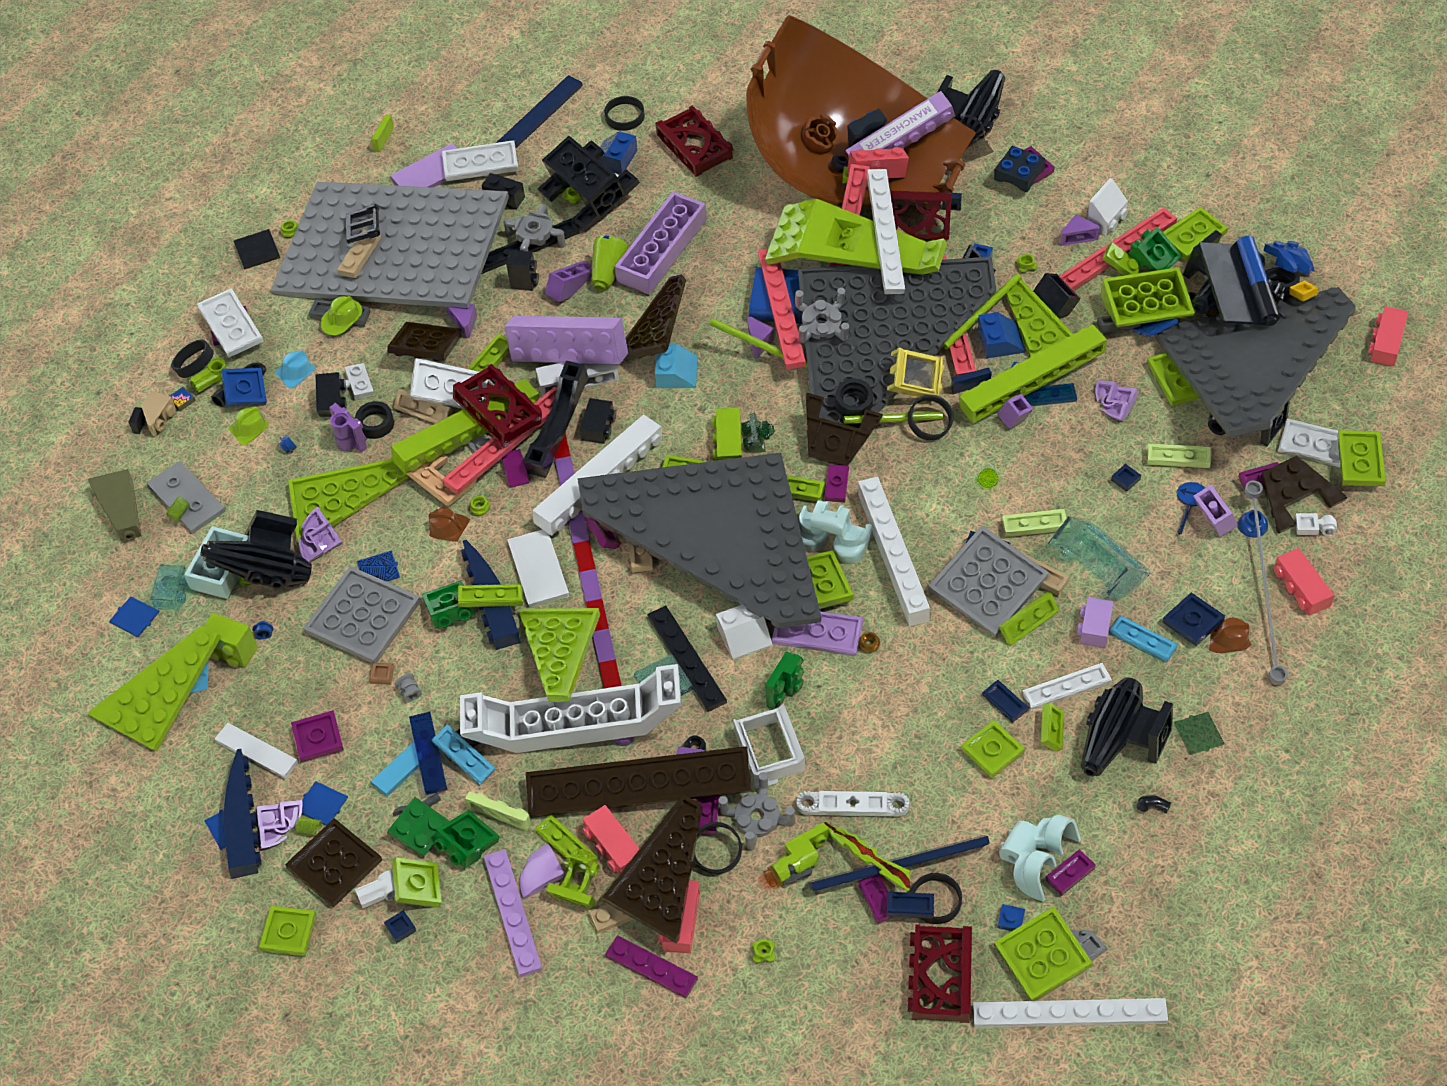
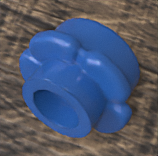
M287 435L283 438L280 437L281 442L279 445L286 453L288 451L293 453V450L297 447Z
M260 621L252 628L255 638L258 640L271 638L272 631L274 630L273 626L266 621Z

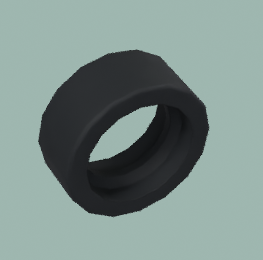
M1280 267L1267 269L1265 272L1268 280H1278L1285 283L1281 284L1285 286L1282 292L1285 294L1283 299L1293 297L1289 294V289L1291 286L1300 283L1299 274Z
M853 378L843 381L836 389V409L843 416L864 415L865 409H872L874 396L872 388L861 379ZM849 391H858L865 395L866 402L860 406H849L844 403L842 396Z
M368 402L356 411L355 418L362 423V432L366 438H382L389 434L394 427L395 422L392 410L383 402ZM378 413L386 416L385 421L377 426L363 424L364 419L371 414Z

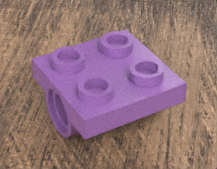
M336 403L330 406L332 415L330 423L338 448L342 451L356 448L362 453L367 449L365 442L367 439L362 432V423L357 418L353 419L346 408H341Z

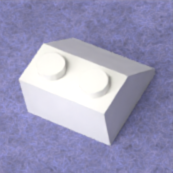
M1109 178L1089 201L1087 220L1099 225V233L1105 236L1110 231L1113 232L1120 219L1124 220L1128 214V200L1113 179Z
M740 605L716 614L717 628L732 660L773 646L764 617L760 618L746 610V606Z

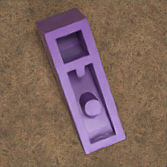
M581 261L549 273L545 294L558 302L571 298L592 277V265L586 261Z

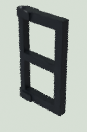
M377 204L346 213V240L348 244L366 238H375L380 235L379 206ZM373 214V218L352 224L353 218ZM374 224L373 229L352 235V230Z

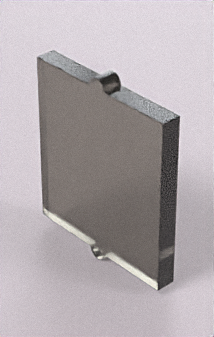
M979 138L966 148L961 158L967 163L991 154L994 151L989 146L987 140Z

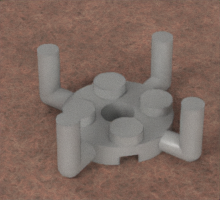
M542 204L538 211L529 212V215L524 217L522 215L517 220H504L507 237L513 236L512 227L515 228L517 240L522 242L520 251L528 252L530 244L538 246L545 244L551 235L557 236L560 248L566 246L564 231L553 228L545 204Z
M844 288L837 290V300L833 304L826 303L824 300H817L809 306L803 303V291H796L795 306L803 312L802 326L799 327L800 343H805L810 337L815 339L826 337L827 339L837 336L842 341L848 340L849 324L843 323L841 325L842 315L839 312V309L845 302ZM819 318H824L827 320V322L818 323L816 320Z
M765 772L759 774L758 794L743 796L736 808L728 807L727 797L721 796L719 798L720 813L724 816L735 817L738 828L745 834L746 848L750 851L755 849L758 837L766 836V834L774 831L778 824L793 826L795 824L794 808H786V816H781L776 800L767 796L768 775ZM754 812H761L764 816L760 820H754L751 815Z

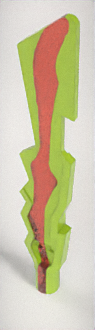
M825 822L831 838L841 847L848 848L853 855L865 864L872 863L881 869L879 871L881 875L905 891L910 890V870L877 856V849L867 846L865 840H860L857 835L850 834L846 829L837 828Z

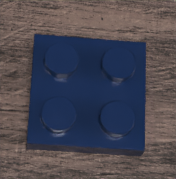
M1192 592L1163 617L1165 625L1195 646L1200 644L1225 621L1224 614Z

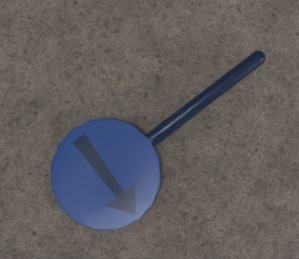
M1197 482L1184 483L1177 489L1178 499L1187 505L1178 530L1179 535L1183 532L1191 506H1198L1194 495L1205 489L1202 484Z

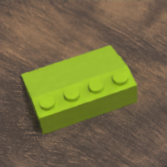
M1179 267L1105 278L1102 281L1101 297L1106 311L1117 327L1195 315Z

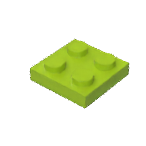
M995 720L961 745V750L991 778H994L1025 752V748Z
M395 857L392 861L396 902L439 907L442 902L438 864Z
M270 906L259 945L260 951L305 957L317 916L314 910Z

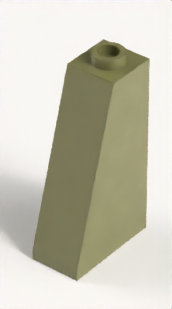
M126 469L89 478L88 482L120 540L131 541L136 537H141L134 484L129 470Z

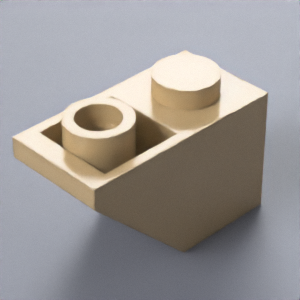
M151 390L141 404L152 436L156 437L159 432L164 430L165 423L169 417L175 414L176 407L173 399L170 396Z

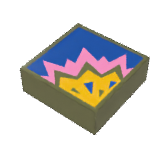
M184 386L169 395L179 411H182L196 401L195 397Z

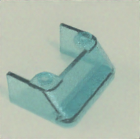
M1068 516L1048 542L1049 545L1062 549L1061 554L1070 560L1072 558L1078 559L1106 583V593L1115 599L1126 596L1151 574L1147 567L1098 526L1089 521Z

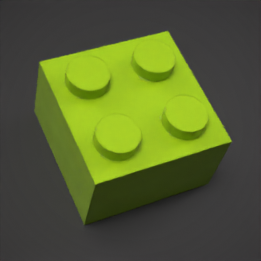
M212 613L203 627L222 637L210 657L214 660H225L233 667H238L239 665L246 668L258 649L250 626Z

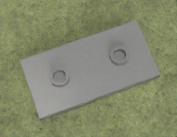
M181 461L147 482V486L168 509L177 497H181L189 502L190 506L183 512L184 514L180 521L192 534L226 512L223 505Z

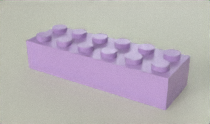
M672 192L615 265L617 282L650 295L707 220L706 204Z
M513 316L504 326L511 360L514 362L565 363L567 360L588 364H620L628 354L622 318Z

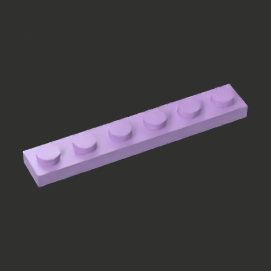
M506 849L484 855L519 976L524 977L542 971Z

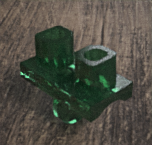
M755 413L749 414L750 420L741 423V429L745 436L750 434L752 436L744 438L743 445L747 451L757 449L759 453L766 452L764 440H769L770 436L774 434V426L769 424L768 421H758Z

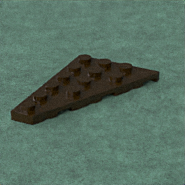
M682 274L669 277L626 336L628 354L623 361L667 352L686 279Z
M684 794L602 897L605 903L676 944L680 938L702 815V805Z

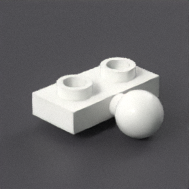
M364 363L345 367L347 380H345L346 390L351 388L354 400L373 396L374 391Z

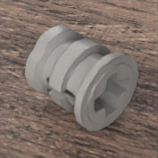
M405 674L394 683V686L399 689L400 694L404 696L403 698L406 703L422 695L417 682L414 681L413 674Z

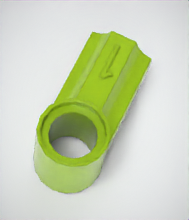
M214 358L208 363L206 369L189 378L190 384L197 393L216 382H222L221 371L222 369H227L225 361L222 358Z

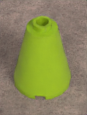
M604 235L594 240L591 283L599 291L610 288L616 278L615 265L628 250V244L614 236L604 239Z

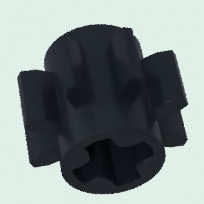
M1269 279L1268 281L1277 304L1278 300H1283L1285 296L1282 293L1285 286H1282L1278 280L1271 281Z

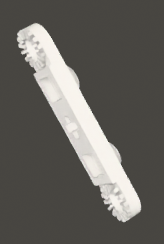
M804 791V793L798 795L796 800L798 811L804 815L899 817L909 811L910 803L907 796L903 793L900 794V792ZM810 799L814 804L807 808L801 804L802 801ZM851 800H855V807H851L849 804ZM894 801H902L904 807L896 809L895 807L893 808L892 803Z

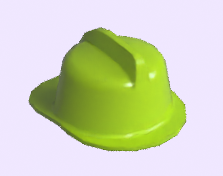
M342 296L334 299L330 309L322 317V330L326 334L334 336L344 333L361 317L362 306L359 302L353 300L351 296Z
M256 406L253 408L249 407L237 413L235 422L228 430L243 446L252 442L259 434L264 432L269 422L264 420Z

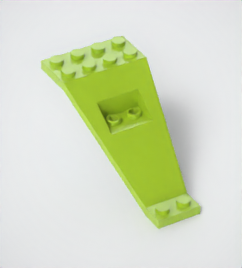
M819 199L806 200L784 206L765 261L768 265L793 259L806 258L881 269L874 221ZM896 230L902 272L923 275L939 271L947 246L944 238L925 242Z

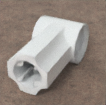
M393 870L385 871L379 875L378 880L355 889L362 908L384 899L388 901L393 900L392 898L395 897Z

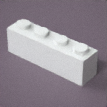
M565 363L536 368L542 396L554 386L558 387L559 376ZM579 363L585 365L589 377L584 388L619 380L616 364Z

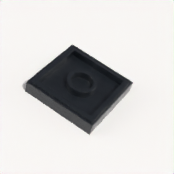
M269 229L233 240L244 270L280 258Z

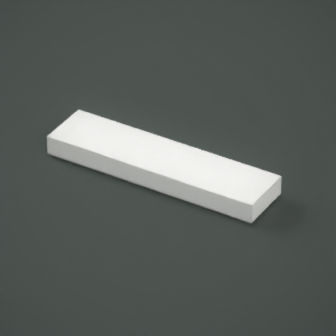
M1103 663L1022 690V694L1032 711L1043 707L1048 702L1055 703L1110 684L1112 679Z
M227 723L215 738L216 743L235 753L237 749H242L243 757L248 756L249 761L283 779H286L298 764L297 759L230 723Z

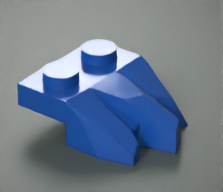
M1274 241V243L1265 244L1263 251L1277 257L1276 266L1293 273L1297 271L1305 274H1310L1311 271L1315 272L1308 251L1299 246L1298 242L1288 241L1283 243Z

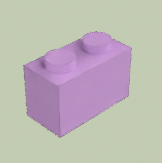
M1212 485L1194 495L1199 509L1220 537L1238 526L1233 513Z
M1087 598V604L1082 605L1080 618H1084V621L1078 624L1077 635L1081 636V644L1106 648L1113 601Z

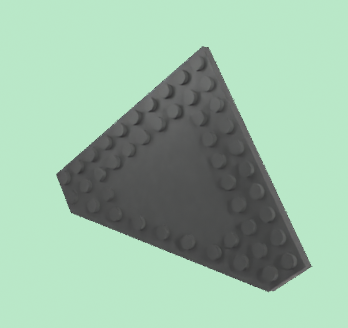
M992 257L942 260L939 271L923 275L903 272L904 294H884L881 269L856 265L798 268L799 289L803 291V303L807 306L815 303L817 300H824L826 303L833 304L837 300V290L839 288L845 289V302L839 309V312L842 315L841 325L843 323L849 324L848 340L842 341L837 336L827 339L826 337H820V339L810 337L805 342L809 392L824 397L819 418L844 424V416L836 409L835 393L840 383L853 378L861 379L870 385L874 394L870 411L879 413L897 394V392L887 390V386L894 383L895 375L890 374V368L896 364L897 357L891 356V352L900 347L904 350L935 356L943 348L944 343L996 293ZM819 318L816 320L818 323L827 322V320L824 318ZM907 359L904 383L907 384L927 363ZM849 391L843 394L842 400L849 406H860L866 402V397L858 391ZM844 424L858 429L861 424Z
M1339 287L1319 291L1318 295L1306 301H1301L1294 296L1290 299L1278 300L1276 305L1280 319L1272 326L1222 323L1220 313H1218L1216 316L1182 321L1155 334L1154 337L1229 438L1270 429L1275 417L1278 418L1284 410L1286 402H1290L1295 395V390L1301 387L1306 380V375L1311 373L1317 365V360L1324 356L1329 344L1335 341L1338 337V332L1346 326L1348 318L1355 314L1356 305Z
M781 453L577 478L583 516L588 519L593 518L600 522L602 527L613 533L621 534L628 542L637 547L640 545L647 549L649 554L661 561L663 559L672 564L673 568L686 575L694 576L701 584L710 589L713 587L720 591L722 596L734 603L739 602L746 606V610L760 618L762 616L772 621V625L778 628L821 622L822 617Z

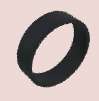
M632 96L616 97L610 100L604 109L606 123L611 128L620 131L632 130L638 127L645 117L642 102ZM621 104H631L637 106L642 111L638 118L625 123L613 121L608 117L609 111Z
M203 339L193 341L175 355L171 367L179 377H191L208 365L214 355V351ZM203 350L195 361L181 368L188 358Z
M937 395L919 397L908 412L910 429L915 435L924 440H936L943 437L950 430L954 421V414L950 404ZM922 401H933L941 405L948 415L949 423L947 429L940 434H928L921 431L913 420L914 406Z
M712 822L699 829L698 837L705 830L712 827H723L730 830L738 839L739 850L737 857L729 866L718 870L704 867L697 860L695 854L694 860L702 870L712 874H722L732 870L738 864L742 855V843L739 835L731 826L721 822Z
M929 873L920 877L913 885L911 893H915L922 884L937 880L951 885L959 897V903L951 913L940 917L920 919L930 924H943L954 919L962 905V891L958 883L950 876L942 873Z

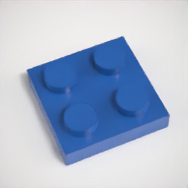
M261 368L222 369L221 377L226 407L266 405L267 399Z

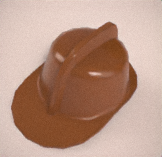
M448 508L436 509L434 512L429 513V536L436 539L458 542L470 519L464 515L456 514Z
M1232 617L1226 619L1210 634L1209 651L1215 653L1242 651L1252 645L1249 640V624L1239 618Z

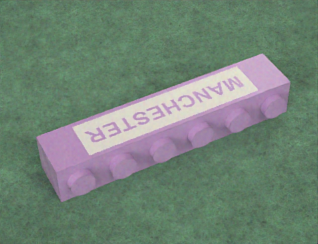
M940 91L846 150L849 157L850 151L860 149L875 150L877 148L892 149L894 147L904 149L955 117L953 107Z

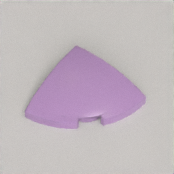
M1097 380L1095 388L1097 402L1100 403V394L1102 404L1105 409H1102L1103 412L1119 421H1123L1127 417L1139 394L1136 388L1121 387L1116 382Z
M318 507L307 516L302 525L304 530L302 539H299V548L302 557L312 562L343 542Z
M302 800L256 807L261 849L278 845L287 838L286 835L280 839L293 826L296 828V822L302 813Z
M548 843L537 849L528 858L527 864L523 872H521L520 889L523 899L545 890L544 886H547L549 882L554 883L565 878L564 872Z

